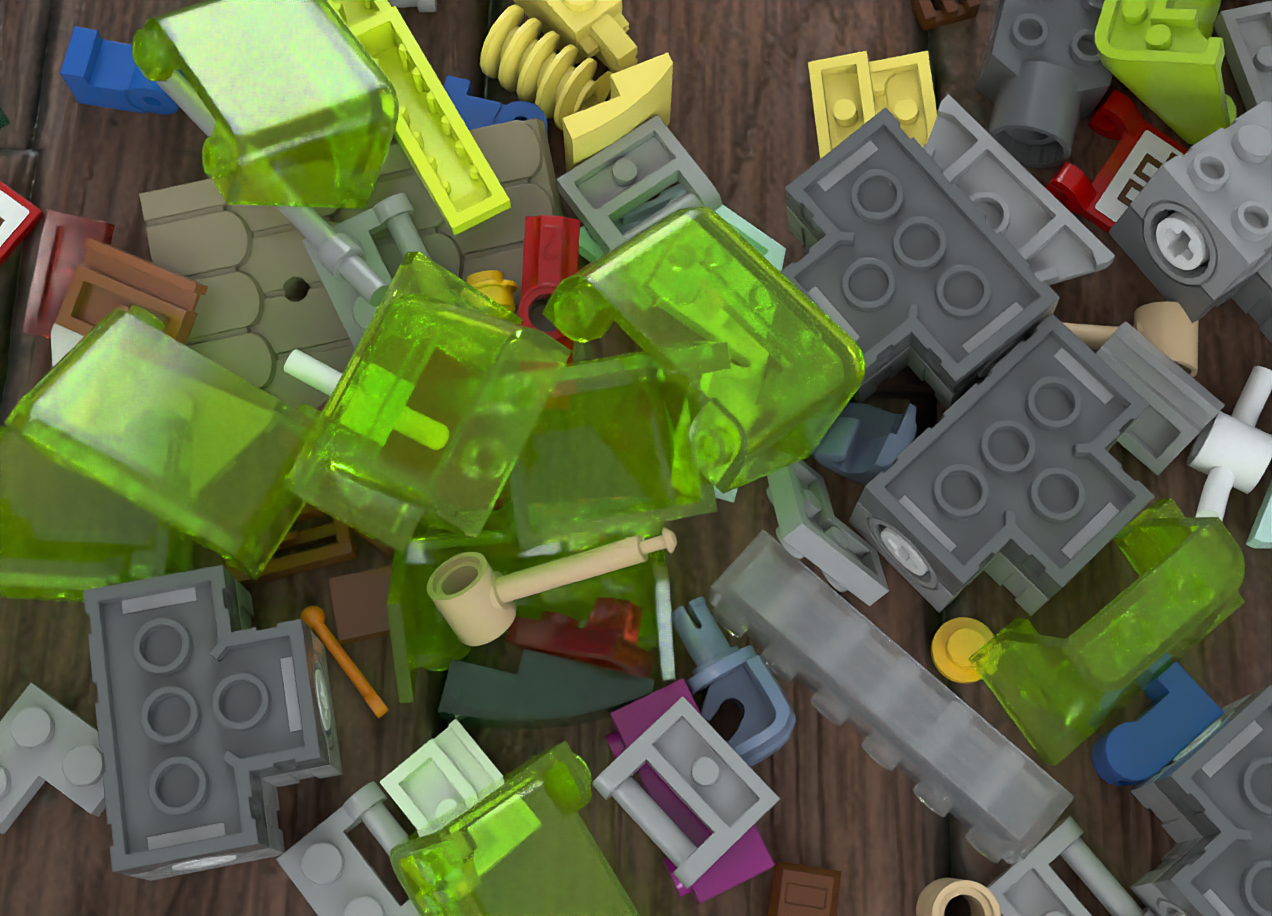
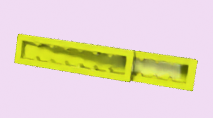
M312 0L454 236L511 208L510 199L396 6L391 7L388 0Z

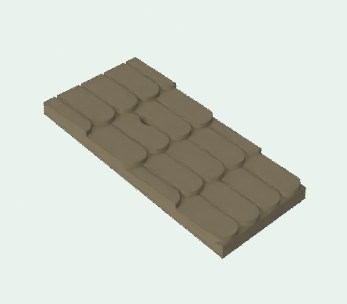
M537 118L525 121L514 120L469 130L510 199L511 208L455 236L399 143L326 159L315 158L273 167L331 227L373 208L377 203L390 196L406 193L415 210L410 215L446 290L453 289L456 294L459 289L467 286L466 278L469 275L487 270L501 271L504 280L514 281L518 285V291L514 292L515 295L513 296L516 310L506 317L489 321L468 320L465 317L464 305L462 301H459L462 307L453 314L359 358L302 242L306 238L245 174L233 173L140 193L143 217L147 223L146 232L152 263L208 286L206 294L200 295L194 312L198 313L175 373L281 417L279 422L329 413L336 399L284 372V365L289 355L295 349L304 352L348 377L358 360L362 359L413 387L416 390L414 395L516 375L519 333L518 308L521 297L525 216H564L560 195L557 191V181L544 121ZM385 228L371 235L406 309L409 310L423 302L422 296L389 229ZM578 282L573 363L593 360ZM541 299L531 308L529 319L538 330L545 332L554 331L565 321L566 310L555 299Z

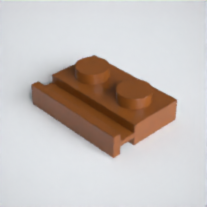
M87 238L85 247L89 248L83 265L77 264L55 324L162 371L176 372L198 315L194 310L200 295L206 294L208 286L100 240Z

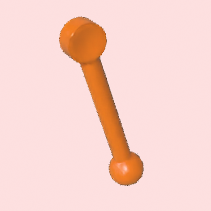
M315 605L306 607L301 612L300 619L304 621L311 631H315L378 718L382 717L390 710L325 624L326 615L324 610Z

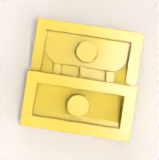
M867 51L808 62L820 159L885 107L900 122V128L910 139L914 137L922 147H924V144H927L938 116L928 51L869 62Z
M668 53L611 74L610 100L562 118L566 173L656 115L660 117L666 126L669 125L673 62Z

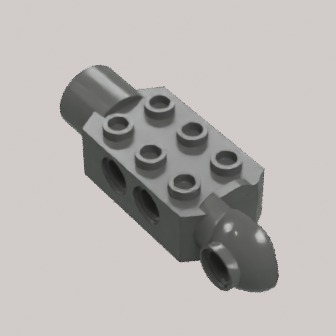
M997 0L975 88L994 103L987 132L1023 167L1050 168L1065 163L1071 154L1078 120L1090 118L1110 86L1113 74L1102 65L1095 45V30L1104 0Z

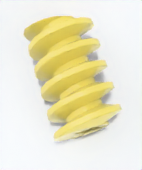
M517 4L509 6L498 17L484 41L480 55L482 72L493 79L498 78L500 85L510 92L516 91L521 101H528L537 105L544 112L547 119L554 117L555 125L560 130H563L562 118L605 102L611 89L610 75L613 73L607 71L596 81L592 80L597 69V62L589 57L577 68L574 67L579 55V49L576 46L569 44L556 54L560 44V35L552 30L538 41L542 30V22L533 17L520 27L524 17V9Z

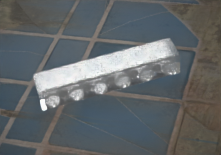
M764 529L711 586L708 601L715 606L711 614L725 630L737 638L746 633L764 649L761 656L774 673L788 682L794 677L802 682L814 693L810 701L823 716L838 726H841L845 721L865 738L861 746L872 759L889 771H893L896 766L899 767L917 783L913 789L914 794L936 814L945 817L950 812L969 829V832L965 835L967 841L990 861L998 863L1002 858L1008 864L1024 860L1075 798V796L799 559L793 557Z

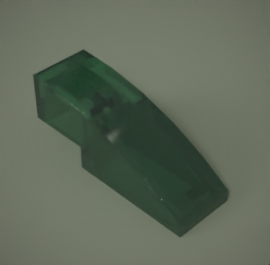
M527 649L523 650L517 675L452 659L438 713L446 722H452L457 719L460 724L489 729L535 730L575 726L610 718L611 712L653 693L655 680Z

